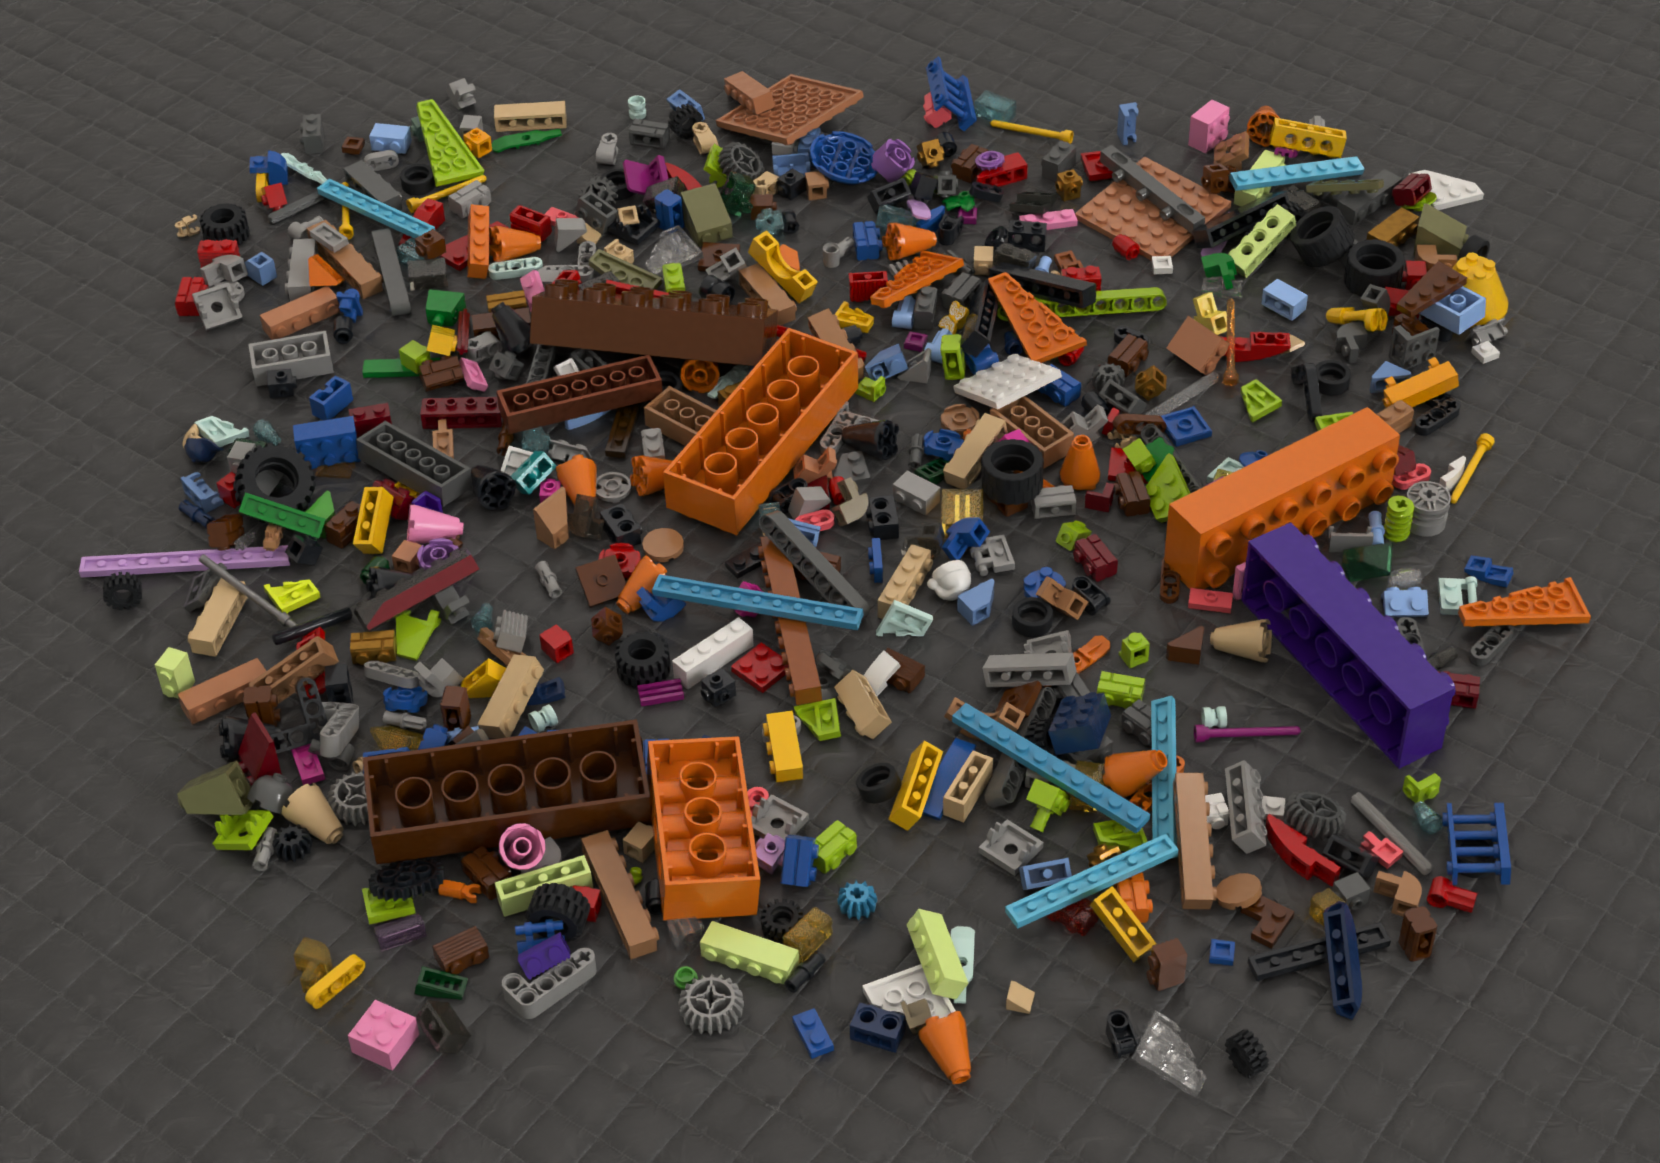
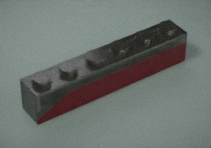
M466 547L463 550L457 548L449 553L450 557L444 560L439 558L431 563L432 567L426 570L424 568L418 569L412 573V578L408 580L402 578L395 582V587L390 590L384 588L375 593V598L371 600L366 598L358 602L354 614L364 631L371 632L428 601L435 594L477 574L479 567L468 548Z

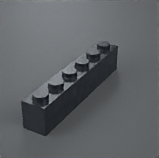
M1287 191L1271 192L1192 230L1196 247L1212 248L1253 228L1256 223L1261 222L1266 217L1267 212L1271 208H1274L1277 204L1281 206L1289 202Z
M1005 262L989 269V278L1007 272L1021 284V287L1026 292H1030L1036 298L1082 309L1096 302V283Z
M987 280L972 296L969 315L967 316L960 346L965 353L973 355L975 358L991 341L999 303Z

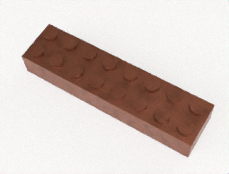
M645 355L498 390V409L509 434L653 400L662 393V379L650 355Z

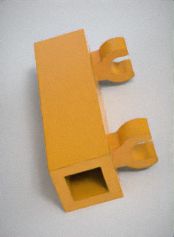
M1436 357L1428 360L1430 364L1428 366L1429 370L1396 384L1392 376L1384 379L1387 385H1385L1384 399H1382L1383 404L1387 408L1390 405H1394L1395 402L1402 400L1411 407L1417 406L1459 387L1458 374L1449 361L1439 364Z

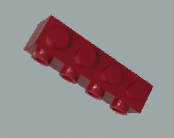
M497 397L422 399L420 415L423 429H438V420L446 419L447 429L502 427L503 418L498 409Z

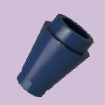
M1007 331L1004 334L1006 353L1009 355H1020L1023 347L1013 331Z

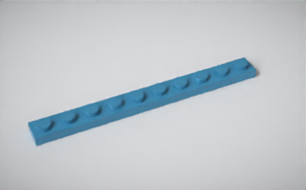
M661 574L658 575L652 588L654 596L858 630L864 615L861 608Z
M965 703L952 715L953 723L1137 834L1150 820V813L971 705Z

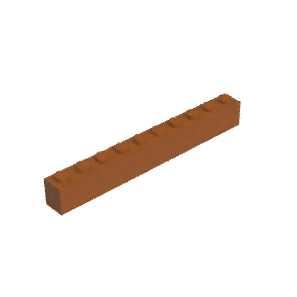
M767 536L760 537L761 546H758V554L760 559H764V561H761L762 572L767 573L764 576L766 588H770L767 592L800 598L792 563ZM772 616L773 619L777 618V621H774L776 634L781 635L778 637L779 648L784 649V652H781L783 665L788 666V668H785L786 680L791 681V684H788L790 697H795L796 705L822 701L821 685L806 622Z

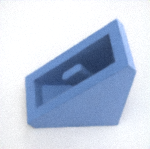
M1385 361L1372 375L1370 393L1384 392L1386 389L1385 385H1387L1384 380L1392 376L1396 384L1411 378L1412 374L1408 370Z

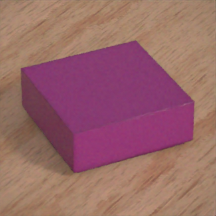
M959 207L958 217H964V224H976L977 208H972L966 212Z
M909 331L904 342V349L923 352L928 341V335Z

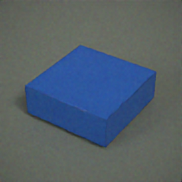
M1211 939L1209 963L1233 966L1235 942Z

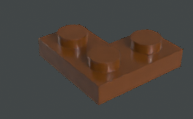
M1262 895L1253 905L1241 908V913L1259 921L1251 933V939L1271 949L1293 919L1295 912Z

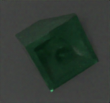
M1392 542L1343 550L1342 566L1349 582L1391 575Z

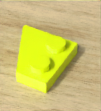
M310 579L298 582H283V586L271 587L270 584L263 585L266 594L281 612L289 613L321 598L320 592Z

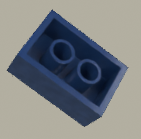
M1091 692L1085 696H1067L1061 700L1048 731L1056 755L1099 749L1111 718L1104 693L1097 694Z

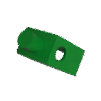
M429 289L426 303L427 322L431 326H454L458 321L459 311L466 309L464 293Z

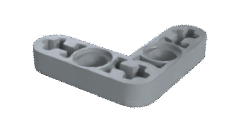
M585 241L580 244L578 265H548L541 269L560 270V273L563 270L579 271L582 283L591 282L595 278V270L589 266V263L583 262L589 261L596 252V244L592 241Z
M840 412L836 415L820 441L821 453L823 454L828 447L835 449V453L841 448L843 444L841 435H833L832 433H842V430L850 425L880 420L851 412Z

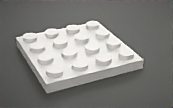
M1012 354L1006 360L992 364L991 368L976 372V375L960 380V383L954 385L953 388L956 394L995 409H1000L1061 378L1062 375L1060 369L1018 354Z

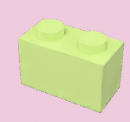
M168 647L156 662L155 668L163 694L179 699L178 694L190 689L195 683L187 652Z

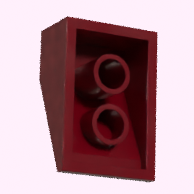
M253 713L250 716L238 752L241 761L238 763L243 773L247 774L248 777L246 779L250 787L259 777L265 775L273 776L274 773L282 774L274 741L257 714Z

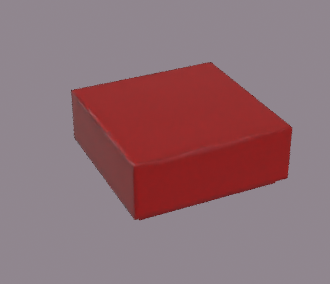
M1112 408L1107 417L1108 422L1103 427L1102 434L1107 436L1114 428L1113 420L1119 415L1118 409Z

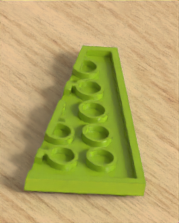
M430 99L417 102L416 109L436 187L484 175L485 170L435 101Z

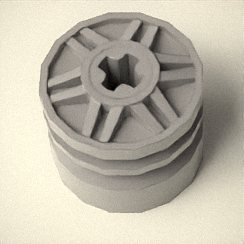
M1421 481L1413 484L1408 489L1406 495L1414 504L1410 532L1423 537L1440 534L1445 529L1451 502L1450 492L1439 483L1431 481Z

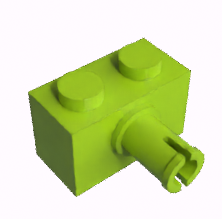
M1035 778L1026 800L1038 808L1030 827L1043 833L1051 814L1054 813L1061 816L1063 812L1067 811L1070 805V795L1060 788Z

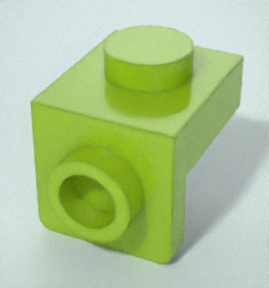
M1075 520L1074 522L1063 523L1056 542L1072 551L1075 548V542L1082 538L1086 539L1091 535L1092 531L1086 528V525L1080 521Z
M1434 773L1417 782L1410 775L1405 776L1402 790L1408 798H1411L1418 805L1427 799L1434 798L1439 793L1441 778Z

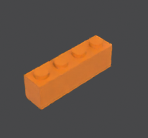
M471 204L468 216L467 277L486 279L489 267V206Z

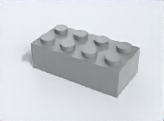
M326 331L248 344L256 386L268 385L267 371L291 369L292 376H296V379L334 373Z

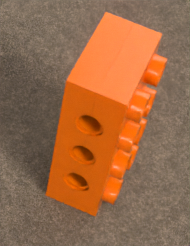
M739 736L648 741L647 781L650 793L651 820L663 921L757 915L760 874Z

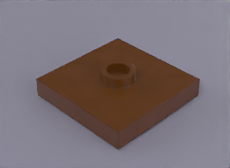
M703 242L698 262V271H706L707 268L721 261L720 256L735 247L740 253V244Z
M616 555L575 568L589 608L618 599L626 584Z
M1037 680L1005 690L995 712L1001 710L1005 703L1008 702L1026 713L1024 718L1029 717L1043 685Z

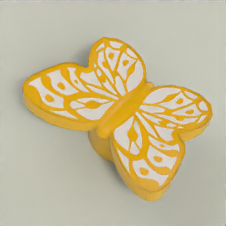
M953 301L949 309L950 314L944 316L938 326L942 329H948L952 334H956L957 329L964 327L966 318L969 315V309L960 305L958 301Z

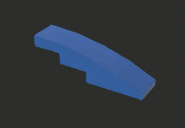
M955 738L936 771L922 813L923 815L941 820L943 815V797L971 752L975 751L977 747L975 744Z

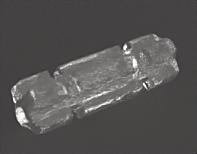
M254 531L252 533L247 532L235 540V549L243 551L257 540L255 537L256 533Z

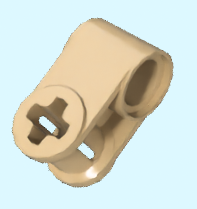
M697 122L692 126L695 135L693 142L701 155L709 153L714 143L718 145L716 136L706 123Z
M768 171L764 172L753 180V194L774 195L778 193L777 178L779 176Z

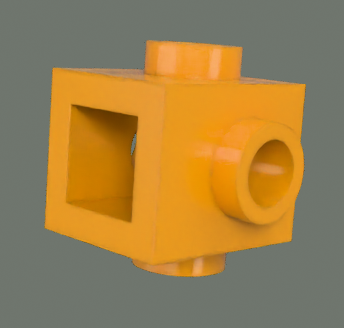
M476 127L463 135L464 143L478 159L492 151L491 136Z

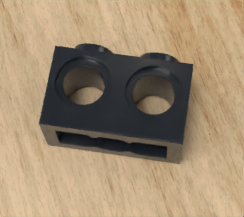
M1010 220L1007 249L1045 252L1047 223Z
M894 496L869 497V506L866 510V518H870L868 520L869 533L873 532L874 538H880V540L899 538V522Z
M622 503L600 511L601 527L613 544L628 543L635 546L641 543L640 534H642V528L638 522L634 521L631 511L626 510Z
M347 664L325 666V687L328 701L353 704V690Z

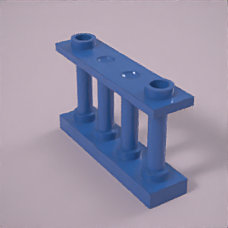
M937 57L930 61L926 67L934 110L938 111L942 106L946 107L957 116L959 128L966 131L977 121L968 78L962 75L960 78L954 79L943 70L941 58Z
M1447 803V813H1442V825L1447 826L1450 861H1447V875H1452V885H1457L1458 873H1495V875H1500L1501 885H1510L1511 861L1504 803H1494V812H1490L1489 815H1453L1452 803ZM1454 824H1490L1494 828H1491V831H1454ZM1455 840H1492L1496 844H1493V847H1456ZM1457 856H1493V858H1498V861H1495V863H1457Z

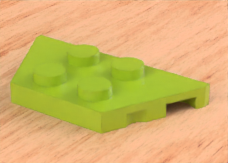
M1170 453L1167 454L1146 485L1151 500V509L1156 520L1161 523L1168 521L1169 504L1190 494L1174 456Z

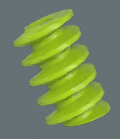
M1397 495L1391 497L1388 501L1384 536L1391 542H1402L1410 535L1414 504L1409 498Z

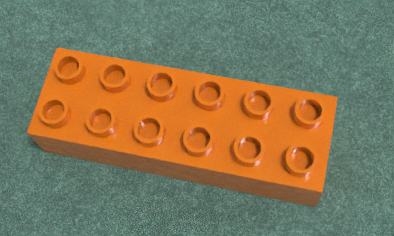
M788 328L664 470L666 508L717 527L722 531L737 535L769 497L770 492L780 484L836 416L846 401L858 389V352Z
M1366 407L1170 503L1164 554L1165 563L1169 564L1170 570L1180 575V580L1189 589H1205L1209 586L1217 588L1223 585L1229 576L1235 574L1236 566L1246 562L1248 541L1290 522L1303 535L1309 534L1315 538L1323 534L1328 526L1342 519L1344 521L1353 519L1361 509L1373 503L1376 505L1385 503L1394 491L1392 481L1394 469L1399 462L1397 452L1400 434L1371 409Z

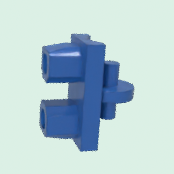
M348 289L344 294L337 292L336 297L340 304V312H343L344 316L351 318L353 323H355L357 316L363 315V309L359 302V292L356 289Z

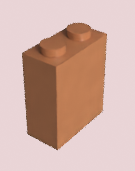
M1188 316L1166 349L1201 373L1209 376L1215 370L1220 358L1226 354L1230 343Z

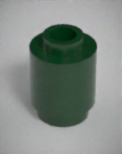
M374 556L361 570L360 579L366 584V580L370 579L369 567L390 569L389 561L382 556Z

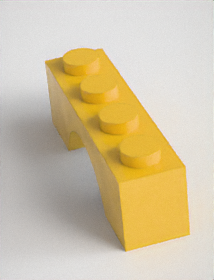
M767 230L753 238L748 253L798 303L812 296L818 281L806 269L797 271L791 268L781 255L779 242Z

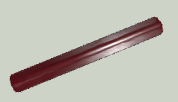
M467 309L459 311L456 351H459V355L468 352L470 313L467 312Z

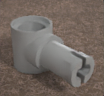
M317 216L309 222L301 224L293 222L288 227L287 233L293 239H308L306 228L324 220L322 217Z
M846 237L838 244H825L823 246V264L828 268L837 267L844 253L855 246L853 239Z

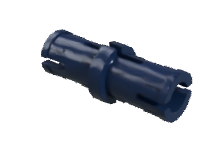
M183 500L185 504L182 502L179 504V511L189 516L191 521L198 522L206 529L207 524L215 520L214 517L205 513L203 508L196 507L188 500Z

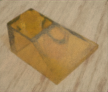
M391 725L375 726L370 729L380 750H397L403 747H408L410 751L418 750L421 741H424L423 734Z

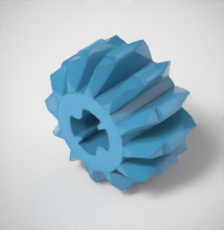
M855 880L854 884L847 882L845 888H840L837 904L840 907L841 913L847 914L849 919L853 916L858 921L861 916L868 918L870 913L876 909L877 895L874 893L873 886H867L866 881L862 884H858L857 880Z

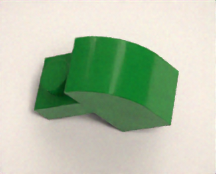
M1214 253L1201 257L1207 282L1223 279L1225 289H1232V280H1235L1234 275H1237L1233 258L1225 253Z

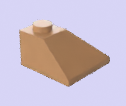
M561 487L533 509L537 539L553 549L558 548L569 539L566 491L564 487Z

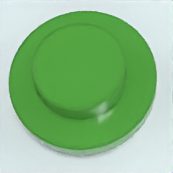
M681 967L674 975V983L678 988L685 990L686 984H692L693 978L698 980L697 973L691 967Z

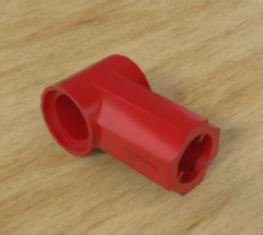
M1438 876L1432 880L1427 895V902L1436 908H1444L1448 905L1472 913L1478 893L1453 886L1448 878Z

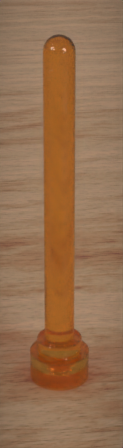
M1228 299L1227 342L1230 345L1227 350V370L1223 374V384L1234 386L1239 383V374L1235 370V302L1233 299Z

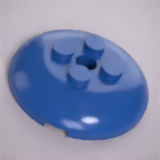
M832 131V134L819 135L811 144L810 158L813 165L830 180L842 184H860L871 180L878 173L871 165L875 152L872 148L873 145L858 135L842 131Z

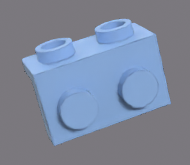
M1390 587L1381 594L1384 616L1427 617L1429 615L1427 590H1421L1420 587H1409L1408 590Z

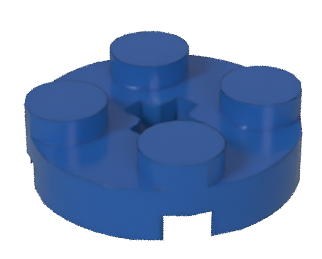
M939 429V433H933L932 430L924 436V453L950 461L956 449L961 447L964 440L960 439V434L952 430Z
M1042 567L1040 570L1034 571L1024 578V595L1026 598H1040L1036 593L1046 576L1052 578L1064 588H1066V581L1050 567Z
M398 686V689L393 691L392 687L383 692V703L388 711L399 709L416 713L428 701L427 691L422 692V687L420 686L415 688H402Z

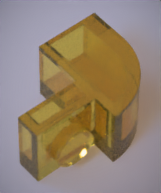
M304 937L293 956L297 969L304 971L300 981L303 992L307 993L314 984L333 970L334 967L328 947L320 941Z

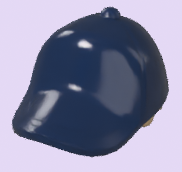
M197 424L191 426L182 442L183 448L186 449V454L192 459V462H209L218 452L224 450V448L218 447L211 440L198 436L199 429Z

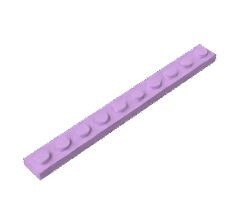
M288 545L279 546L275 551H266L263 547L231 548L222 551L214 549L81 557L79 574L83 578L111 576L113 573L117 576L118 572H122V575H125L126 572H130V575L206 571L209 568L198 561L203 554L216 564H224L227 569L290 566L291 557L285 553Z

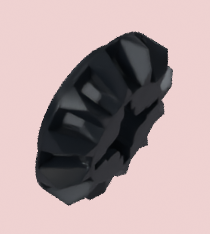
M1003 226L993 229L987 236L984 246H993V252H996L1005 243L1004 240L1007 238L1008 230Z

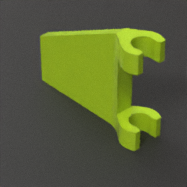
M407 609L396 615L397 656L414 661L418 660L434 629L442 621L441 618H438L439 611L431 610L427 621L410 617L411 610Z

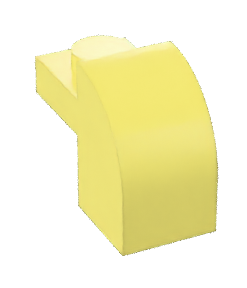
M1207 292L1193 299L1197 316H1194V320L1217 335L1231 329L1226 311H1217L1212 292Z

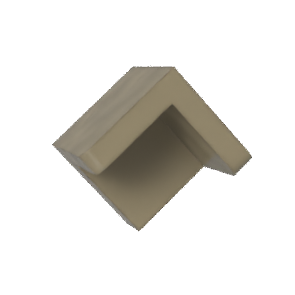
M921 999L908 1005L905 1001L900 1002L912 1034L918 1033L920 1029L926 1026L925 1021L932 1017L927 1000Z

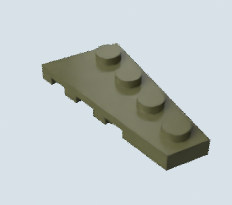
M1384 179L1358 180V183H1355V180L1340 181V183H1338V180L1325 182L1323 180H1316L1306 185L1307 193L1313 192V195H1324V192H1331V195L1342 194V191H1349V194L1360 193V190H1367V193H1376L1384 187Z
M600 249L589 259V266L607 280L639 287H649L654 290L662 284V277Z

